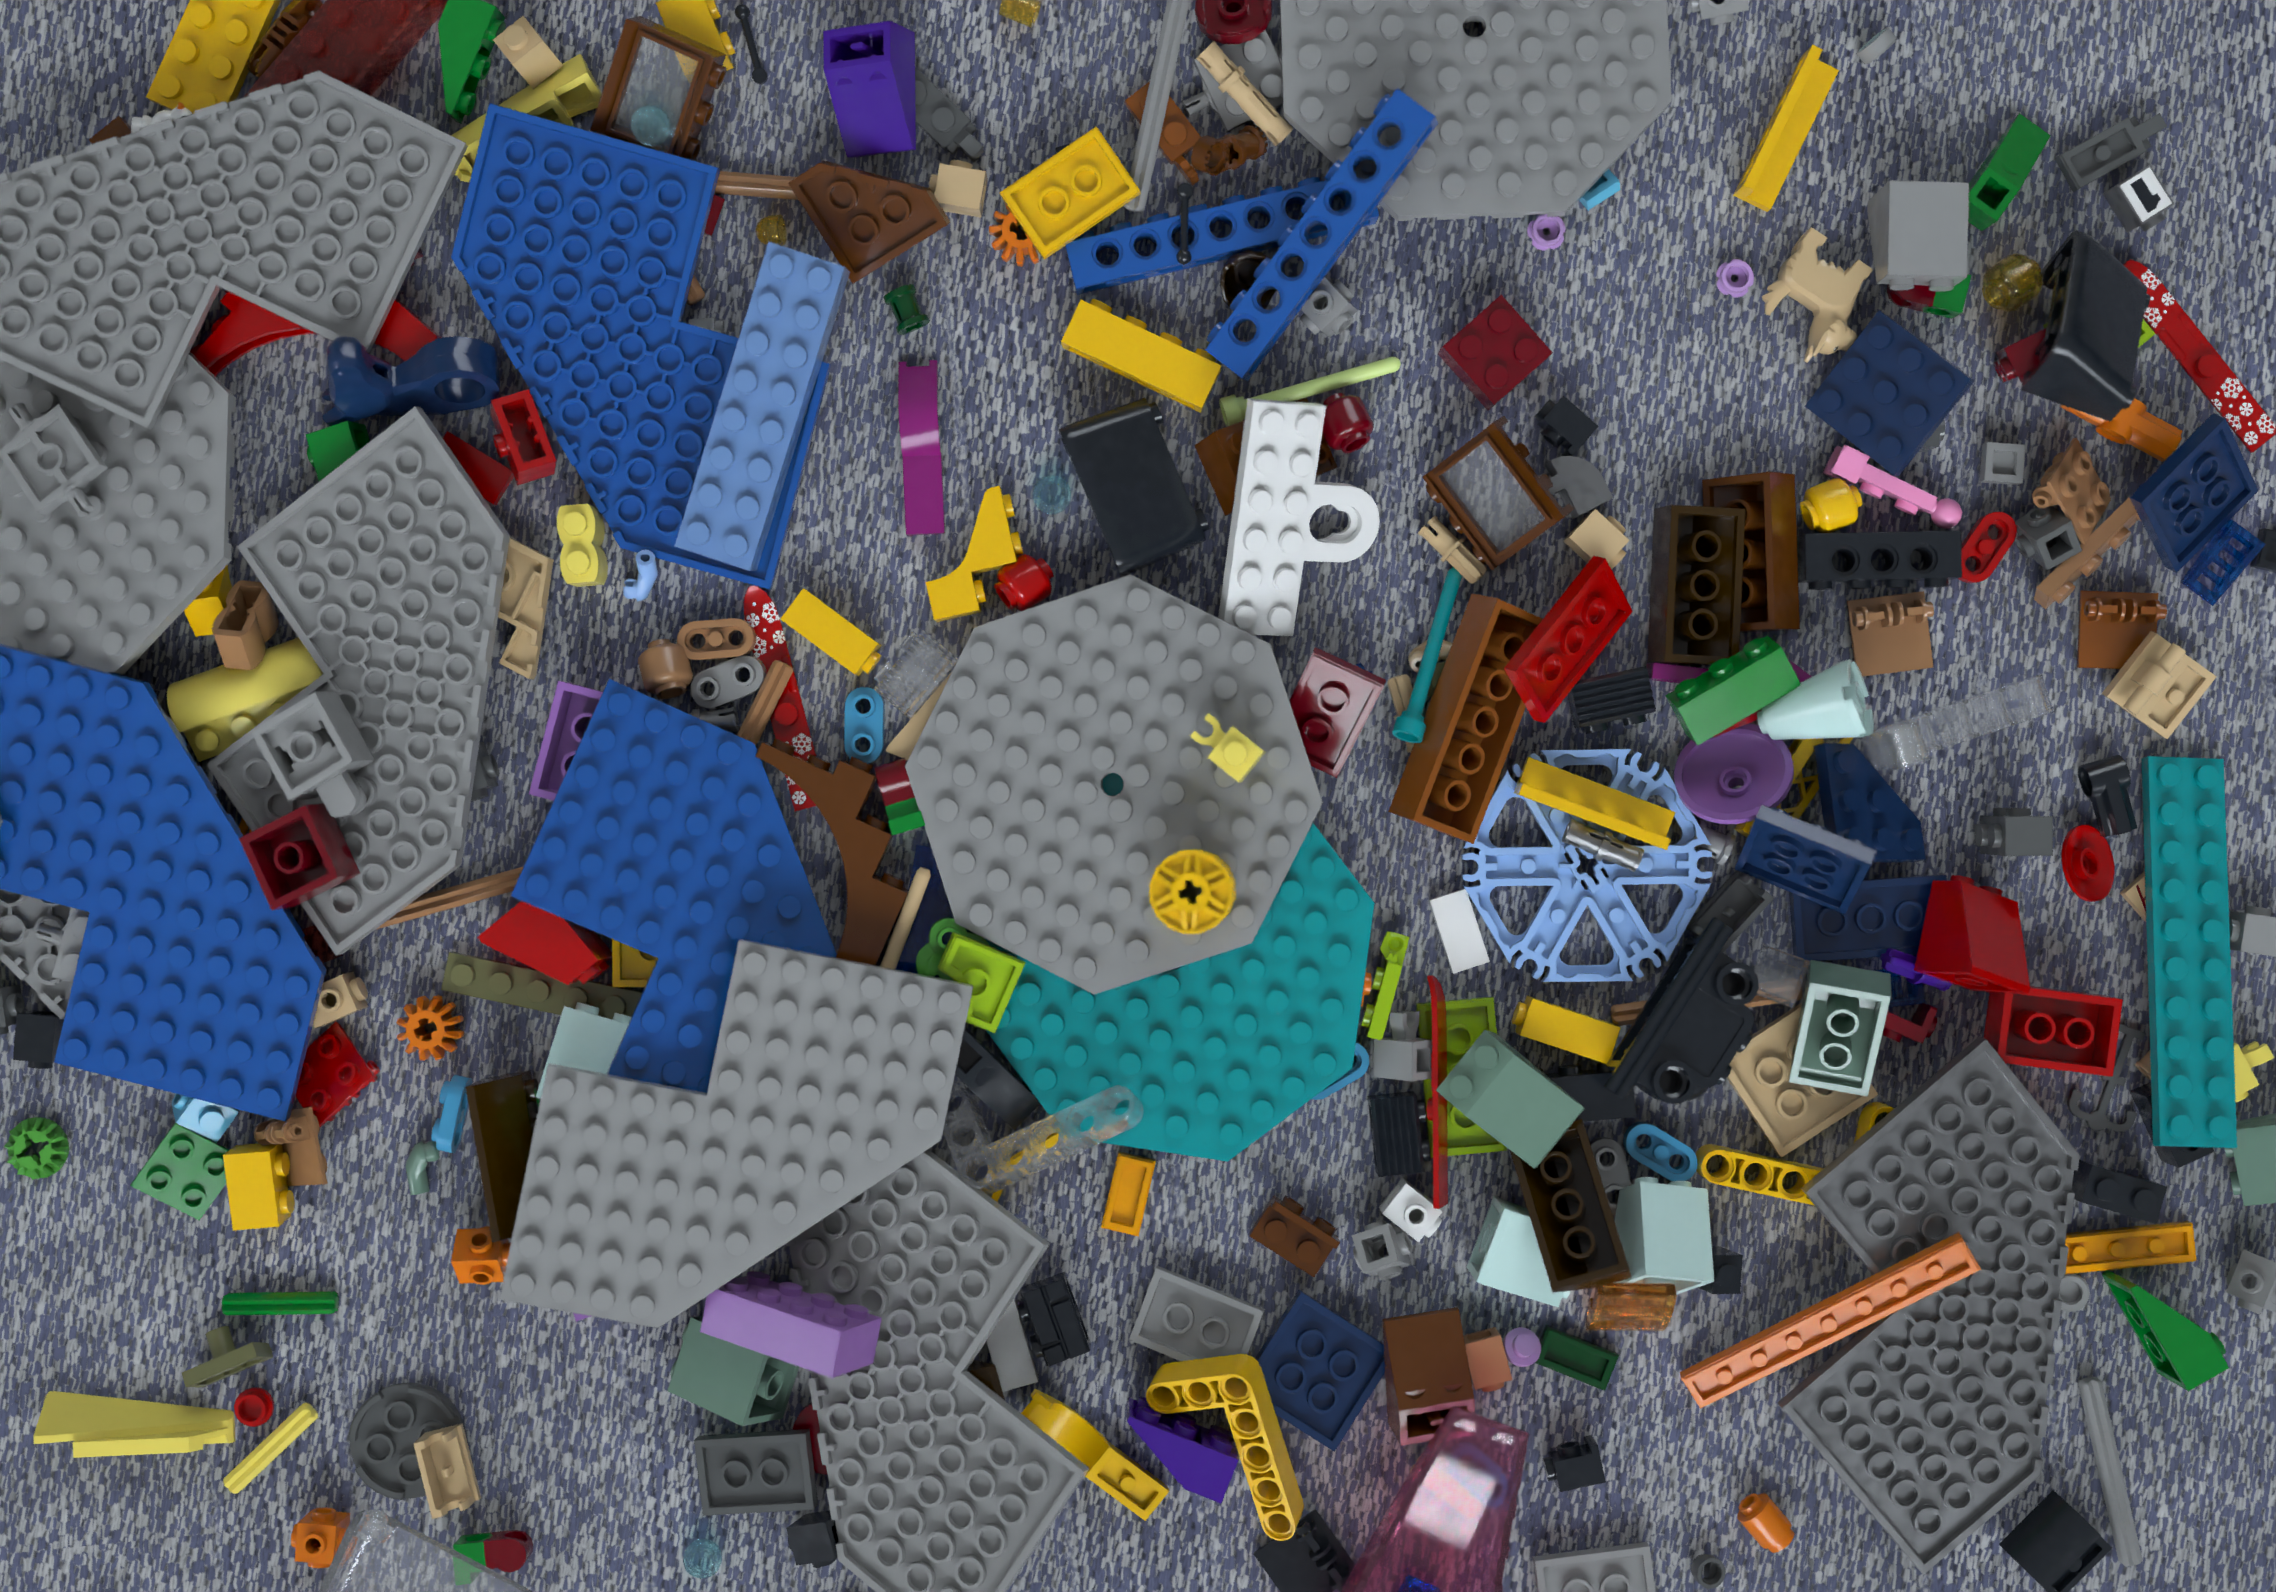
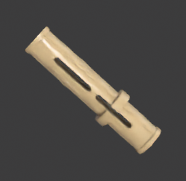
M1215 41L1196 58L1220 84L1218 86L1219 90L1222 93L1226 91L1238 103L1241 109L1267 135L1274 146H1277L1292 132L1294 128L1282 118L1270 102L1244 75V68L1241 65L1237 67Z

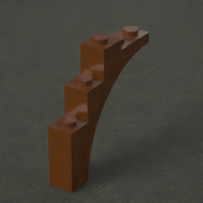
M775 738L772 744L762 742L756 757L776 767L806 792L826 819L838 844L847 882V913L842 941L836 958L877 966L899 918L909 890L903 888L905 881L885 872L882 878L876 875L893 836L891 831L887 830L889 823L869 814L866 820L860 818L877 780L876 774L870 772L873 765L852 756L849 762L839 760L833 772L829 770L830 762L811 754L808 760L794 754L796 747Z

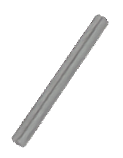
M1167 0L1130 176L1140 189L1141 194L1124 205L1125 209L1129 211L1143 212L1145 210L1190 0Z

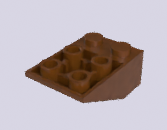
M1308 398L1295 401L1309 403ZM1245 420L1214 431L1194 445L1225 516L1232 514ZM1323 433L1316 477L1338 468Z
M1458 1307L1382 1319L1388 1424L1399 1444L1404 1446L1475 1434V1400Z

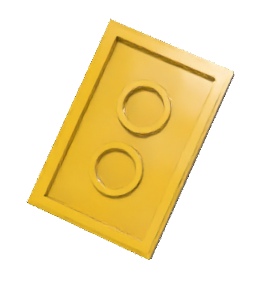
M1097 126L1000 192L1001 198L1044 260L1141 194L1140 189Z

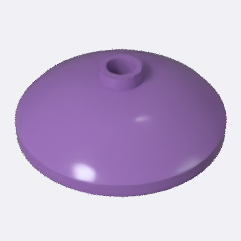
M1750 723L1712 737L1698 746L1691 740L1681 751L1674 769V782L1682 803L1698 817L1719 824H1739L1755 820L1761 805L1776 808L1788 794L1794 777L1792 756L1784 741L1772 740L1768 733L1763 734L1759 725ZM1735 786H1742L1738 789H1732Z

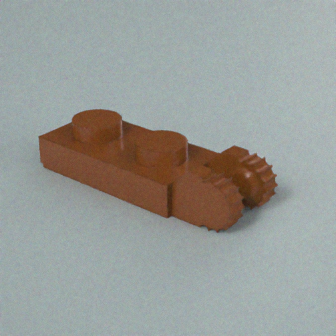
M1150 81L1124 101L1125 106L1140 125ZM1169 96L1158 148L1171 165L1175 164L1185 179L1193 186L1199 181V177L1193 166L1183 156L1194 148V145L1201 136Z

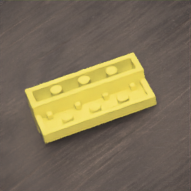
M298 637L266 649L262 661L253 670L225 668L224 665L170 684L167 689V705L172 721L179 732L184 733L200 762L222 753L323 675V672Z

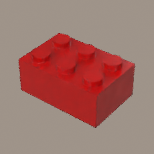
M2030 986L2029 994L1989 992L1984 1038L2006 1064L2113 1077L2123 999L2100 994Z

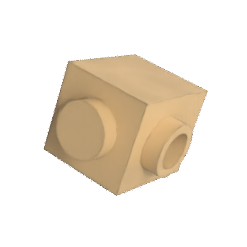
M524 16L508 26L493 39L532 89L536 88L563 66Z
M951 160L950 165L940 163L938 175L931 174L929 188L943 211L982 218L988 183L986 171L973 169L971 163L960 160Z
M1594 509L1584 517L1563 542L1586 563L1590 561L1593 555L1606 558L1612 570L1627 554L1622 548L1630 540L1623 535L1626 529L1612 516L1605 518L1599 511Z
M350 972L323 982L313 1022L314 1029L328 1025L368 1007L365 1000L368 998V991L361 978H356L354 973Z

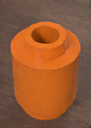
M1750 1494L1739 1504L1738 1520L1762 1548H1768L1770 1552L1776 1553L1791 1543L1794 1538V1531L1791 1529L1792 1524L1767 1494Z

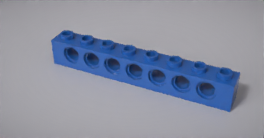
M1398 88L1392 96L1387 93L1382 97L1373 111L1376 118L1367 129L1361 127L1349 144V147L1352 148L1351 152L1343 162L1337 160L1325 176V180L1328 183L1319 195L1314 192L1307 199L1301 209L1304 216L1296 227L1292 225L1287 227L1277 242L1280 248L1272 259L1265 258L1256 269L1253 277L1257 280L1247 292L1243 289L1233 300L1230 306L1233 312L1224 324L1221 321L1218 322L1209 333L1206 340L1210 344L1205 350L1244 380L1248 381L1438 125L1436 116ZM1389 127L1398 128L1401 131V137L1396 144L1385 146L1380 143V136L1385 129ZM1364 160H1372L1376 163V171L1368 179H1360L1356 176L1357 166ZM1339 193H1349L1352 196L1351 206L1344 212H1336L1332 208V201ZM1317 225L1326 226L1328 229L1326 240L1318 245L1310 244L1308 240L1310 230ZM1294 257L1302 258L1304 268L1301 274L1296 277H1287L1285 274L1287 261ZM1271 289L1278 290L1280 294L1278 305L1270 310L1263 309L1261 305L1263 294ZM1247 321L1254 322L1256 326L1255 336L1250 341L1241 342L1238 338L1240 325Z
M1312 177L1299 181L1297 183L1298 187L1284 191L1282 186H1274L1260 191L1259 197L1245 200L1244 195H1237L1222 200L1223 205L1207 208L1206 204H1199L1189 207L1188 232L1192 234L1194 241L1188 246V251H1190L1192 256L1191 261L1185 265L1177 261L1176 255L1180 251V246H1177L1172 240V236L1177 231H1180L1181 215L1170 218L1169 213H1161L1147 218L1146 224L1133 227L1131 222L1119 223L1109 227L1110 232L1100 235H1094L1093 231H1086L1066 245L1076 294L1080 295L1227 260L1232 255L1245 250L1260 252L1280 247L1277 245V242L1283 232L1290 225L1296 227L1300 221L1291 219L1286 214L1285 208L1294 203L1303 206L1314 192L1319 195L1328 181H1320V177ZM1339 193L1337 196L1342 199L1344 207L1336 212H1344L1351 206L1352 196L1349 193ZM1377 207L1362 227L1376 224L1379 217ZM1259 212L1268 218L1269 224L1265 228L1256 229L1248 223L1247 218L1251 214ZM1222 221L1230 226L1231 233L1227 237L1218 238L1211 233L1210 226L1215 222ZM1324 225L1314 226L1309 232L1308 240L1327 236V227ZM1148 239L1156 245V250L1149 256H1142L1135 251L1134 247L1138 241ZM1111 248L1118 253L1119 257L1115 263L1104 265L1097 260L1098 253L1102 249Z

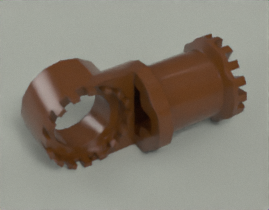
M1247 125L1237 135L1227 134L1218 139L1208 135L1202 136L1198 139L1192 150L1191 164L1199 171L1212 176H1218V174L1228 169L1235 170L1248 159L1257 160L1267 152L1266 147H1268V143H1265L1267 138L1262 137L1264 133L1263 131L1260 132V128L1255 127L1256 125Z

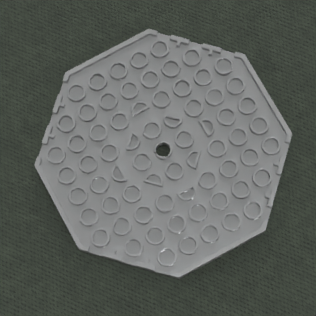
M1279 0L1283 118L1331 162L1335 163L1337 160L1343 162L1352 150L1349 144L1354 135L1361 127L1367 129L1376 118L1373 111L1379 101L1387 93L1392 96L1397 88L1436 116L1438 125L1379 203L1396 221H1413L1414 218L1436 217L1437 220L1469 219V216H1492V218H1523L1524 215L1547 214V217L1564 216L1669 107L1672 101L1667 0ZM1472 21L1482 22L1484 33L1480 37H1470L1463 30L1464 23ZM1395 127L1385 129L1380 136V143L1385 146L1396 144L1401 137V131ZM1372 160L1362 161L1357 166L1356 176L1360 179L1372 177L1376 171V163Z
M189 351L157 421L151 430L0 359V449L12 441L20 430L12 415L9 414L11 407L15 409L13 405L24 403L33 419L44 416L56 405L60 404L69 410L107 466L104 472L88 483L83 489V493L94 506L92 512L88 511L89 515L79 517L70 501H66L49 515L44 516L37 513L0 458V644L104 672L123 675L232 560V544L228 543L229 522L233 521V490L230 489V467H234L235 436L231 434L232 413H236V397Z
M1131 574L974 627L905 765L919 811H921L925 822L924 827L956 924L1092 994L1251 944L1323 804L1271 644ZM1208 713L1219 721L1224 733H1227L1233 726L1266 752L1242 783L1237 782L1208 758L1214 748L1209 745L1199 744L1190 737L1194 730L1205 738L1212 735L1213 726L1204 719ZM1110 773H1116L1123 779V790L1116 796L1107 795L1102 787L1103 778ZM1187 849H1204L1220 856L1230 866L1236 880V900L1230 914L1219 925L1200 934H1182L1168 928L1155 915L1149 901V884L1155 869L1166 857ZM1188 880V887L1182 890L1183 897H1190L1191 902L1196 903V896L1202 893L1201 886H1194L1192 880Z

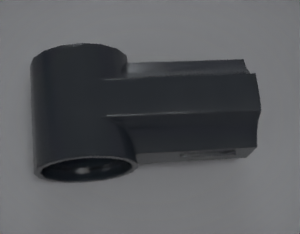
M2115 755L2080 765L2078 767L2080 785L2084 794L2091 798L2101 837L2120 835L2137 829L2127 791L2131 784L2130 772L2122 756Z

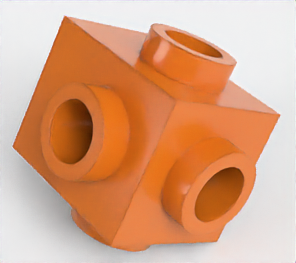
M490 1226L457 1229L451 1263L459 1284L475 1283L486 1285L491 1282H503L511 1246L508 1239L492 1242Z
M326 1507L311 1510L298 1524H295L292 1530L291 1546L295 1548L294 1561L307 1562V1565L311 1568H327L334 1564L342 1555L348 1552L351 1546L352 1529L349 1528L350 1513L336 1512L335 1509Z

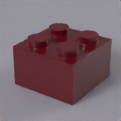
M1500 295L1443 345L1438 355L1489 411L1546 361L1553 352L1509 302Z
M323 803L304 805L239 838L271 910L295 907L361 874L335 817L328 813Z

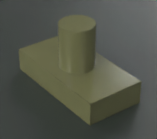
M229 1326L219 1327L205 1334L213 1359L182 1372V1377L186 1387L204 1388L273 1358L272 1350L269 1343L252 1342L236 1349Z

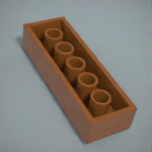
M1471 594L1424 717L1423 723L1426 724V730L1421 743H1414L1388 812L1474 844L1526 708L1504 667L1542 621V618L1498 598Z

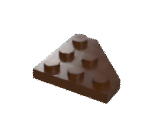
M824 160L788 183L840 265L850 271L849 279L852 284L950 223L930 188Z

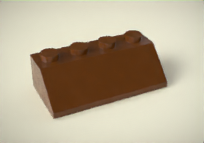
M1762 472L1702 480L1704 507L1745 509L1740 633L1800 629L1795 474Z

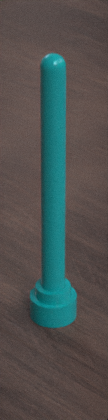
M1451 568L1447 572L1407 711H1402L1401 716L1396 718L1392 730L1393 736L1406 742L1421 743L1426 730V724L1423 723L1425 718L1422 712L1462 579V575L1455 568Z

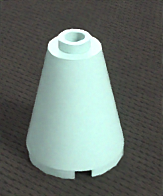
M1851 659L1841 661L1801 682L1799 687L1762 708V711L1757 712V720L1763 734L1768 733L1772 740L1856 738L1871 735L1874 729L1872 708L1866 710L1864 697L1869 696L1867 687L1857 664L1851 662Z

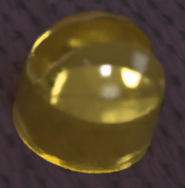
M780 214L761 218L755 230L757 238L765 245H768V242L785 246L787 236L783 216Z

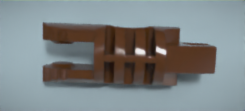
M293 0L282 10L280 16L275 19L271 28L269 27L266 31L265 36L260 39L261 43L252 53V57H249L250 59L247 61L248 64L246 66H248L250 73L265 83L274 81L285 66L291 63L292 58L297 55L301 46H304L307 38L313 34L326 10V6L320 0Z

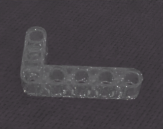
M2040 674L1875 727L1873 734L1864 736L1862 739L1870 764L1876 770H1898L1930 760L1929 753L2047 715L2054 712L2043 676Z
M953 1083L943 1133L962 1181L972 1188L982 1190L986 1194H992L1135 1127L1143 1118L1144 1108L1140 1099L1124 1086H1113L992 1142L976 1099L964 1088ZM961 1096L962 1101L959 1108L950 1112L949 1106L952 1100ZM1122 1100H1129L1128 1110L1122 1115H1115L1117 1104ZM1094 1116L1093 1126L1088 1131L1080 1132V1124L1083 1119ZM974 1130V1140L968 1146L963 1147V1137L969 1131ZM1058 1132L1059 1138L1056 1145L1046 1149L1045 1141L1047 1137L1052 1133ZM1023 1149L1021 1161L1011 1165L1010 1158L1013 1152ZM984 1165H988L986 1177L976 1182L975 1175L977 1170Z

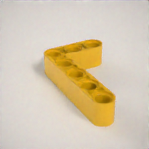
M1881 1102L1867 1104L1860 1113L1854 1143L1875 1126V1119L1880 1113L1886 1112L1889 1114L1894 1108ZM1714 1144L1704 1145L1695 1153L1698 1161L1696 1171L1711 1183L1810 1205L1814 1204L1801 1188L1824 1169ZM1714 1155H1721V1168L1717 1172L1708 1173L1706 1169L1708 1159ZM1758 1163L1760 1167L1758 1177L1752 1181H1746L1744 1177L1745 1169L1750 1164ZM1791 1171H1795L1797 1174L1796 1184L1790 1189H1784L1782 1186L1784 1176Z
M1234 1354L1161 1365L1146 1392L1148 1405L1154 1411L1162 1414L1224 1407L1264 1532L1272 1539L1279 1541L1290 1539L1294 1535L1304 1509V1502L1259 1362L1247 1354Z

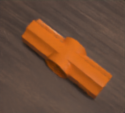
M2135 398L2128 409L2122 408L2111 422L2060 405L2066 411L2096 426L2095 430L2101 436L2119 444H2130L2161 462L2165 461L2176 450L2182 439V430L2146 412V405Z

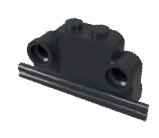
M1713 917L1700 937L1687 938L1605 1065L1613 1073L1604 1085V1088L1620 1099L1625 1100L1635 1085L1656 1100L1669 1104H1680L1692 1096L1695 1087L1710 1088L1716 1084L1720 1085L1726 1080L1732 1069V1066L1729 1064L1735 1054L1742 1052L1752 1039L1753 1035L1750 1031L1754 1025V1016L1745 1004L1754 999L1759 987L1758 977L1750 966L1736 962L1721 952L1734 931L1731 927Z

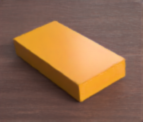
M1118 1151L1101 1228L1139 1236L1156 1160Z

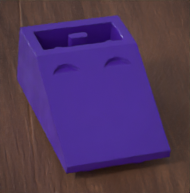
M892 21L823 31L824 73L846 156L848 158L916 150L915 32Z
M1129 1397L1127 1402V1423L1185 1490L1221 1504L1239 1461L1235 1441L1231 1438L1232 1433L1216 1425H1211L1210 1429L1195 1424L1196 1419L1184 1412L1174 1413V1415L1156 1412L1148 1405L1146 1397H1139L1138 1401Z

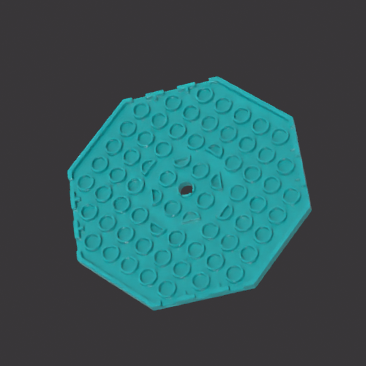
M1110 773L1103 778L1102 787L1107 795L1116 796L1123 790V779L1118 774ZM1313 822L1251 944L1180 966L1178 969H1171L1097 994H1092L985 939L990 947L1023 959L1026 962L996 1032H987L1060 1131L1063 1130L1066 1137L1228 1162L1353 1068L1375 902Z

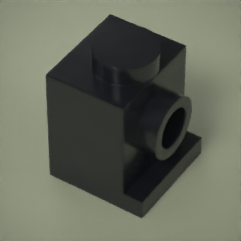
M1565 396L1561 397L1556 403L1549 399L1534 416L1540 421L1538 425L1543 429L1541 432L1542 437L1552 446L1559 448L1562 445L1566 449L1561 456H1573L1599 427Z
M1712 1246L1714 1282L1697 1288L1711 1294H1740L1743 1255L1720 1246Z
M1591 1435L1584 1436L1585 1444L1583 1445L1576 1441L1561 1443L1556 1447L1557 1450L1548 1452L1549 1457L1543 1458L1547 1480H1554L1560 1492L1606 1482L1598 1444Z

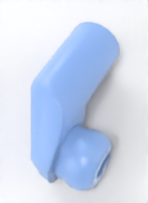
M642 550L636 554L638 578L637 580L628 578L624 581L623 595L627 599H636L638 602L643 601L649 596L658 576L655 555L650 550Z

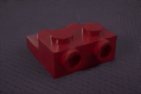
M2046 328L1995 352L1999 360L1993 362V365L2002 383L2019 377L2022 383L2024 374L2027 371L2033 372L2039 365L2040 360L2038 359L2039 356L2035 355V349L2045 338Z

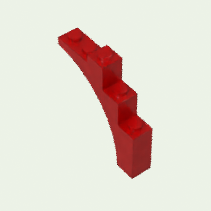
M225 290L226 294L220 302L231 312L228 316L225 315L219 318L212 326V334L203 344L194 347L190 352L216 377L227 365L255 348L283 338L316 333ZM396 298L374 344L392 351L398 357L407 361L424 345L441 337Z

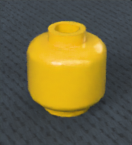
M1837 477L1807 489L1804 494V501L1800 502V511L1805 524L1810 530L1816 529L1819 533H1832L1856 522L1858 507L1862 506V498L1855 485L1849 486L1844 480Z

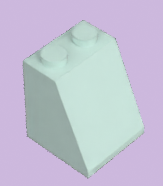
M577 1002L575 1009L564 1006L536 1098L541 1099L549 1063L606 1074L631 1017L619 1013H614L613 1020L598 1016L600 1008Z
M1654 1177L1636 1178L1634 1180L1635 1184L1620 1189L1615 1224L1628 1262L1631 1278L1605 1285V1290L1674 1296L1714 1282L1708 1189L1692 1187V1183L1689 1181H1673L1668 1184H1660L1658 1179Z
M1493 1196L1467 1264V1269L1477 1283L1559 1307L1561 1299H1567L1571 1291L1552 1292L1528 1209Z

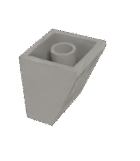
M1890 180L1868 200L1867 212L1876 284H1889L1891 290L1913 289L1914 285H1929L1930 291L1942 292L1952 290L1953 286H1956L1967 277L1969 183Z

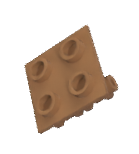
M2073 438L2065 452L2055 455L2052 466L2046 470L2040 480L2041 485L2035 488L2032 498L2034 504L2039 508L2059 504L2065 516L2072 521L2075 533L2083 545L2088 541L2110 503L2111 497L2107 485L2101 482L2093 468L2090 455L2083 450L2077 438Z
M1924 591L1847 601L1853 657L1862 676L1934 668L1928 617H1933L1934 607L1932 602L1925 601Z
M312 1107L292 1109L290 1119L287 1121L273 1118V1120L261 1122L256 1126L254 1138L259 1144H282L283 1153L288 1154L290 1161L289 1174L286 1176L288 1186L327 1184L325 1174L327 1172V1161L320 1149L318 1139L320 1127L316 1116L313 1114Z

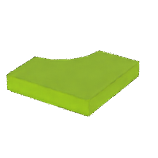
M953 932L940 960L938 969L950 976L953 981L973 985L966 1022L995 1033L1026 962L1023 959Z

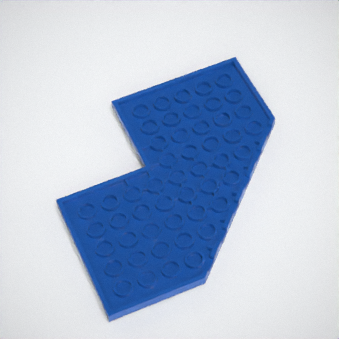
M489 103L451 255L456 267L463 274L472 290L474 298L498 334L500 342L513 365L519 370L529 388L531 396L557 436L556 439L572 466L576 468L585 484L584 487L598 511L608 523L619 547L637 553L642 550H650L654 553L655 558L771 590L831 368L830 363L823 361L821 363L757 570L748 571L675 547L739 339L681 322L720 169Z
M0 644V815L3 820L0 827V889L89 912L54 1063L287 1121L291 1116L326 973V968L318 956L315 957L304 939L305 934L289 909L271 910L240 843L239 838L243 837L242 832L231 814H227L215 795L217 792L201 766H197L185 747L187 743L171 717L167 718L156 700L158 696L150 683Z
M611 679L608 680L511 896L658 958L606 1074L707 1093L739 939L835 958L837 953L762 761L756 757L758 751L755 743Z

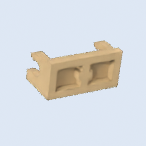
M463 1423L425 1432L413 1443L432 1519L443 1517L448 1511L455 1508L463 1511L469 1508L475 1501L480 1500L481 1495Z

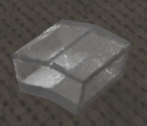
M1763 944L1754 968L1759 982L1756 995L1793 1008L1810 961Z

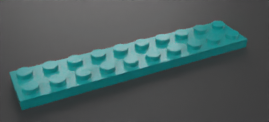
M2147 756L2141 758L2153 1146L2237 1148L2224 759Z

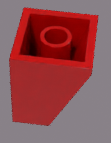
M1951 875L1950 881L1933 880L1914 971L1971 991L2029 994L2030 982L2018 902L2003 897L2001 889L1989 886H1974L1975 880L1968 877Z
M520 901L477 937L481 943L566 985L578 981L583 985L589 980L592 982L610 967L606 961L612 957V951L595 931L524 901Z

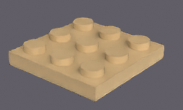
M1802 1003L1754 1033L1748 1046L1742 1052H1737L1729 1065L1732 1066V1069L1727 1077L1771 1147L1780 1158L1878 1095L1872 1084L1869 1095L1866 1097L1789 1082Z

